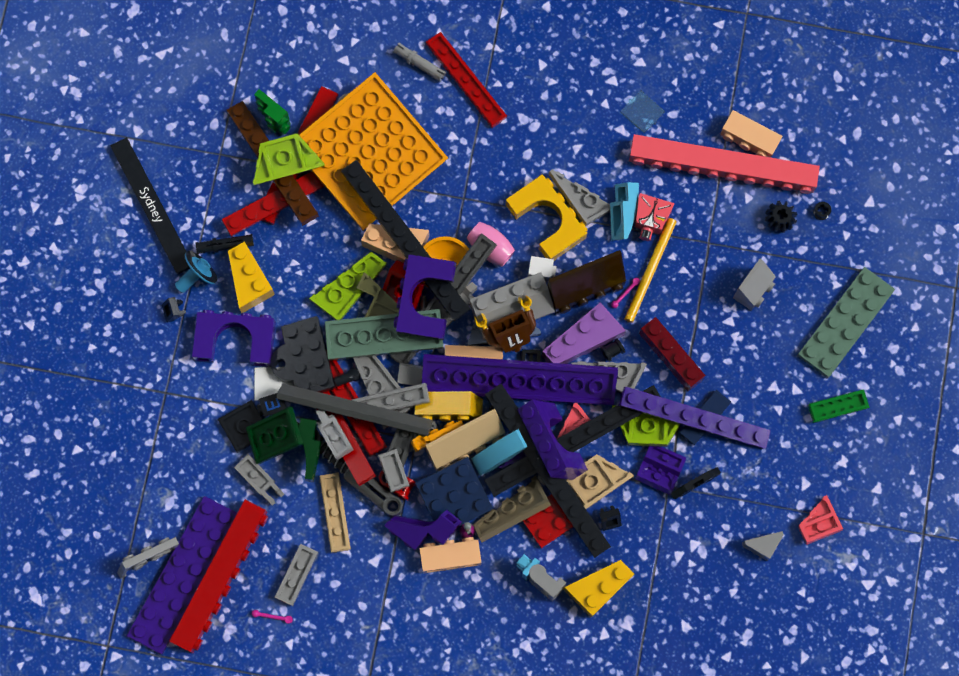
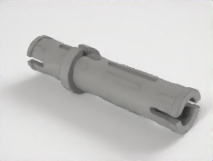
M400 42L396 45L393 53L405 59L409 65L413 64L439 82L442 81L446 71L438 68L418 55L417 51L408 49Z

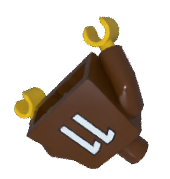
M527 295L525 303L518 297V303L525 311L523 309L489 323V326H487V319L483 313H481L483 317L481 322L477 321L476 317H474L476 325L482 327L481 331L489 345L502 348L504 352H518L523 345L530 342V335L536 327L533 310L530 309L532 300Z

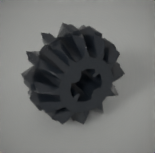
M780 200L777 201L776 205L772 203L769 206L770 209H767L765 212L768 215L765 217V221L770 222L768 228L774 226V232H777L780 228L781 232L785 233L786 229L791 230L793 228L792 225L797 222L795 219L797 212H792L794 206L787 207V201L783 205Z

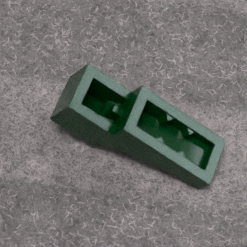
M301 418L300 423L297 424L306 456L305 480L314 483L321 449V442L314 440L318 424L315 420Z

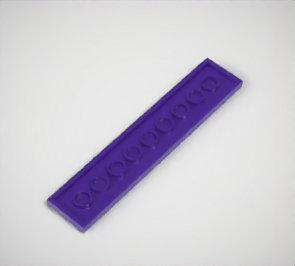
M424 354L422 383L427 384L428 392L471 391L477 396H485L487 392L502 384L510 397L515 399L614 405L618 367Z

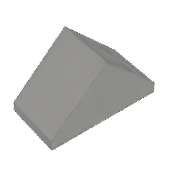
M781 531L745 540L742 545L747 550L768 561L784 534Z

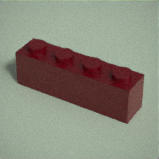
M656 317L641 328L640 336L688 392L704 379L706 375Z

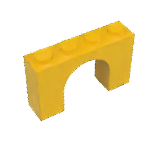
M542 174L507 198L505 205L516 220L537 206H548L559 214L561 227L556 233L539 244V250L543 256L555 261L585 240L588 230L583 222L579 223L575 218L576 213L574 210L566 206L564 203L565 199L561 193H556L553 189L552 181L549 178H545Z

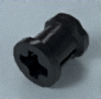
M618 338L614 339V342L606 347H600L603 356L608 362L612 361V358L618 354L625 353V349Z

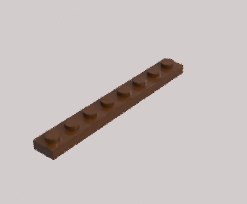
M241 101L227 109V113L258 158L260 143L268 142L269 139L244 102ZM293 175L272 180L302 226L319 217Z

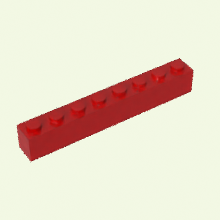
M246 499L244 500L175 629L170 642L191 653L199 650L203 642L201 638L204 632L207 633L212 626L211 619L213 615H217L221 609L222 604L220 602L223 596L227 597L230 592L231 586L229 585L232 579H236L241 569L239 566L241 562H245L249 556L250 551L248 549L251 543L255 544L258 539L259 533L257 532L260 526L263 527L267 522L268 512Z

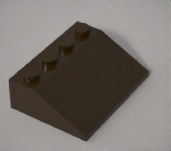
M620 250L550 278L547 287L555 314L559 312L560 314L567 313L573 306L578 305V307L586 305L590 299L595 298L598 300L605 297V293L610 291L615 293L622 290L626 283L622 253Z

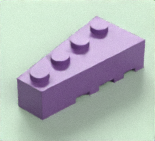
M600 302L542 351V357L547 363L568 364L576 360V358L610 343L616 338L623 337L626 330Z

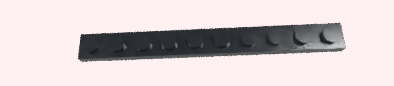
M357 160L341 170L343 176L406 259H408L409 255L431 258ZM439 280L424 281L454 322L470 311L468 305L450 282Z
M499 384L487 392L485 396L509 432L512 433L519 429L527 445L522 450L592 556L595 558L609 549L611 546L567 480L550 477L517 410L518 407L503 385Z
M654 385L642 391L661 397ZM617 405L556 440L567 451L575 452L642 413ZM524 457L484 481L493 497L537 472L527 457Z

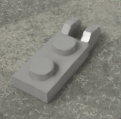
M249 454L234 466L240 475L260 495H263L272 506L275 504V501L266 493L270 487L275 490L278 496L282 497L284 495L276 486L275 481L256 464V461Z

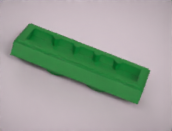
M864 389L808 404L813 423L870 408Z

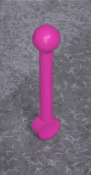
M634 278L632 284L616 301L611 303V306L617 308L618 303L633 287L640 284V279Z
M258 610L252 611L253 617L261 616L282 620L287 624L293 621L291 616L283 617L261 613Z

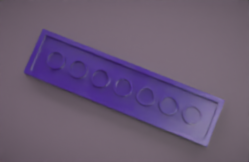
M206 496L203 497L178 542V547L173 551L127 634L128 637L163 655L237 512Z

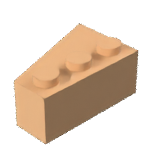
M378 224L368 225L361 239L362 247L391 260H399L404 263L406 257L384 228ZM409 228L420 244L424 246L429 239V230Z

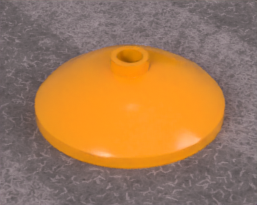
M448 236L434 238L423 246L431 258L454 261L456 267L469 251V248L462 241Z

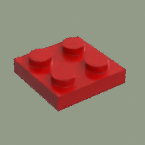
M552 494L547 497L551 506L522 521L541 549L573 528Z

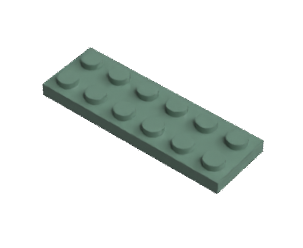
M864 267L797 356L826 378H829L895 291V288Z
M440 309L417 311L420 315L441 319ZM399 313L325 321L328 360L442 349L444 345L441 339L396 332L394 319Z

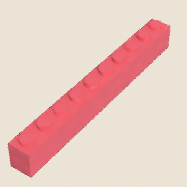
M635 134L633 135L629 161L635 165L647 164L657 169L665 167L670 168L674 172L688 171L692 175L706 174L710 178L724 177L728 181L741 180L746 184L759 183L764 187L771 188L776 186L786 191H791L792 189L800 190L804 194L814 193L817 188L820 168L818 165Z

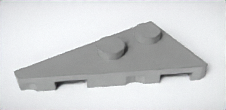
M553 169L549 171V176L585 226L610 212V204L600 199L599 195L591 193L577 182L573 183L564 178L565 175L560 172H556Z
M578 361L571 363L576 365L618 367L616 391L620 393L623 392L624 387L635 389L647 365L646 363L635 364L628 362L586 363Z

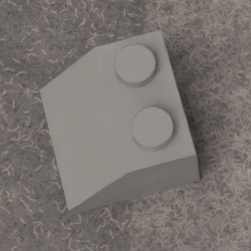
M762 259L758 260L733 297L751 311L755 306L759 308L764 301L763 294L765 292L769 293L775 285L773 280L776 276Z

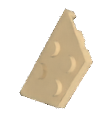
M596 454L585 462L588 469L586 472L574 480H566L585 509H588L633 478L634 475Z

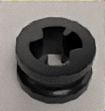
M823 201L817 203L813 209V215L818 220H826L831 213V206ZM820 207H823V210H826L824 215L821 211H818Z

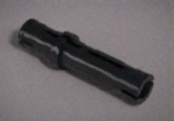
M252 234L224 239L212 238L210 241L195 242L197 254L213 251L218 253L219 250L232 249L244 241L247 246H254Z

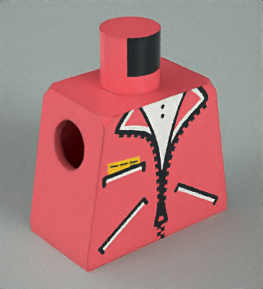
M642 193L639 194L635 228L641 229L639 237L641 240L650 241L652 233H661L672 212L674 203Z

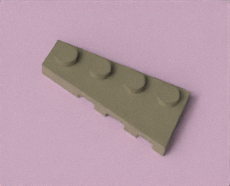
M536 475L531 478L532 482L527 486H521L517 489L518 493L512 498H506L502 501L501 506L497 510L492 509L473 524L481 542L551 506Z

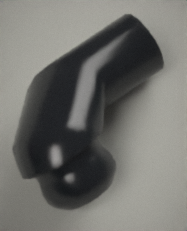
M351 368L346 373L335 377L334 381L338 387L351 381H358L361 375L358 369Z

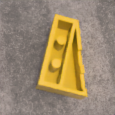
M245 241L228 250L241 313L275 295Z
M471 391L428 392L430 403L415 406L414 413L418 417L430 420L472 421L482 416L483 399Z
M619 560L564 587L563 590L592 618L633 577L634 573Z

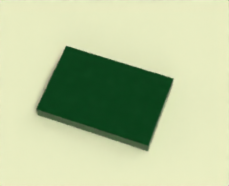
M287 407L246 427L256 464H262L303 445L293 407Z

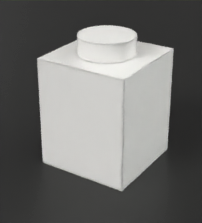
M531 256L528 277L541 272L545 282H548L551 277H555L557 266L553 265L554 259Z

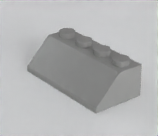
M541 272L470 299L469 303L477 321H483L481 313L486 316L487 326H489V323L522 309L525 311L518 303V297L525 303L527 300L526 295L532 300L530 309L533 310L535 320L555 313L549 289ZM479 327V330H480L481 335H482L483 340H484V339H486V338L484 337V335H483V333H482V331H481V330H482V327Z

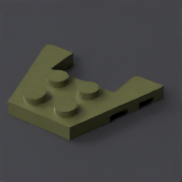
M363 273L357 289L374 296L365 317L398 314L397 303L368 274Z

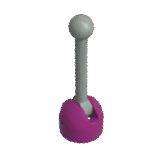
M466 522L460 527L461 537L468 538L475 535V528L471 523Z

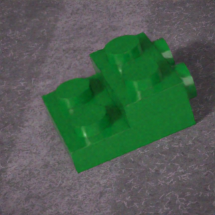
M258 89L254 94L255 103L258 106V111L265 116L267 128L273 133L278 132L280 135H285L291 125L288 112Z

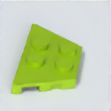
M298 133L260 143L253 185L325 166V164Z
M642 413L621 425L620 428L628 445L667 447L680 424Z

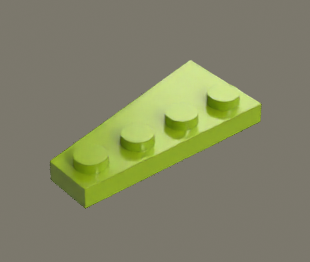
M371 251L345 273L343 272L337 279L323 287L317 294L312 295L309 300L333 319L342 320L364 293L357 289L363 273L368 274L375 280L387 264Z

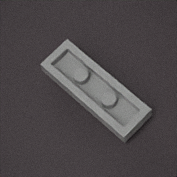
M302 544L299 545L275 595L276 599L291 606L294 605L315 562L318 551Z

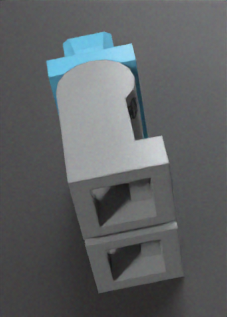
M524 554L516 563V567L522 571V578L526 581L529 578L531 584L553 602L566 586V582L562 578H559L558 581L554 580L546 573L544 566L539 564V560L534 558L532 561Z

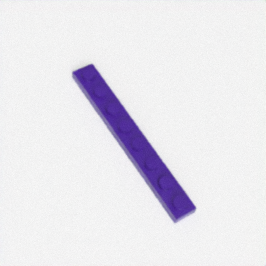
M629 387L623 388L619 403L621 407L762 449H766L771 431Z

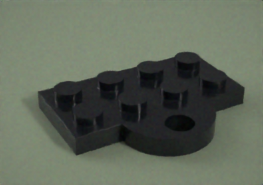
M314 316L281 326L285 344L275 350L270 362L275 376L284 382H294L296 387L320 393L336 389L319 317ZM280 361H284L286 363L285 368L277 370V364Z

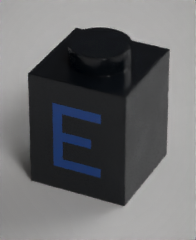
M277 393L260 398V404L257 405L260 416L264 415L265 418L286 408L284 400L277 399Z

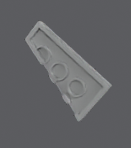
M377 356L353 358L369 396L401 389ZM415 406L396 411L407 413ZM382 425L384 430L389 427Z

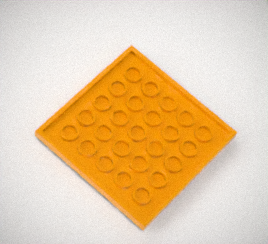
M376 72L300 134V137L325 164V166L311 169V171L363 231L377 219L341 173L342 169L357 160L391 206H393L448 159L445 153Z

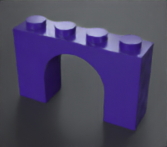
M409 255L408 259L404 260L403 270H406L405 278H402L400 283V289L403 291L402 297H398L397 301L399 315L395 316L394 328H396L398 333L444 340L447 320L420 315L413 306L412 295L417 285L425 280L453 283L456 263L454 261Z
M212 310L197 312L192 358L194 361L214 363L218 336L228 328L240 327L247 330L252 337L251 365L271 367L270 362L273 353L276 322L270 315L253 317L249 313L233 315L232 312L223 311L222 314L214 313Z
M532 399L517 409L550 477L574 480L588 470L580 453L569 452L564 449L552 433L551 427L563 420L555 403Z

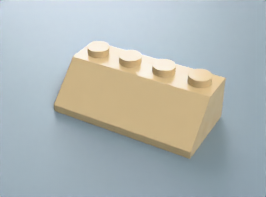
M493 409L426 444V453L435 470L438 471L466 456L469 458L468 455L474 452L476 454L486 449L487 445L502 439L505 436V430L496 410Z

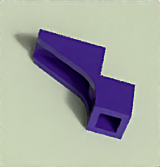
M446 510L434 521L396 516L389 520L385 527L388 528L392 535L398 536L403 540L407 547L416 550L422 545L429 534L434 541L444 545L452 537L462 521Z

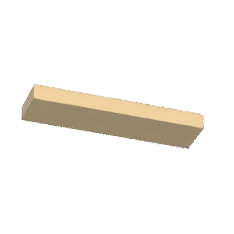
M339 472L320 475L331 553L351 550Z

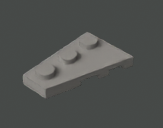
M169 537L159 541V545L153 548L148 546L142 549L141 553L136 556L131 554L123 558V562L117 572L120 579L126 577L127 571L132 568L136 571L148 563L147 560L155 561L174 551L179 545L176 537L169 539Z

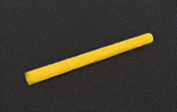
M668 218L626 313L624 320L633 323L677 223L672 218Z

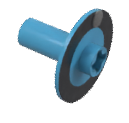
M193 251L185 253V259L190 269L175 283L176 288L180 292L185 293L199 278L210 284L217 282L215 271L205 259Z

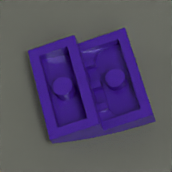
M649 446L635 480L671 495L670 493L675 487L686 457L661 446Z

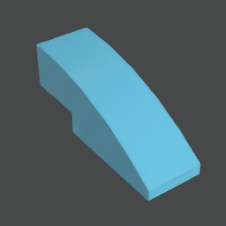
M639 183L615 184L616 202L610 203L611 241L627 239L630 234L638 207Z
M518 429L493 443L471 459L481 476L512 459L524 450L527 445Z

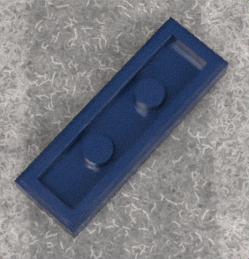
M716 390L700 409L721 415L730 405L731 401ZM685 426L679 434L694 446L706 432Z

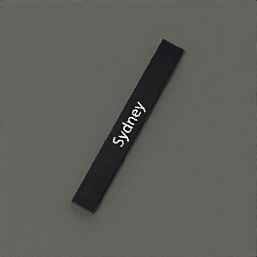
M126 137L110 145L176 274L178 275L190 269L185 259L187 251L128 138Z

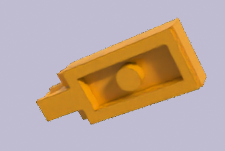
M451 421L439 431L437 428L430 431L428 436H417L411 441L415 452L424 449L426 444L464 424L462 421L456 423Z

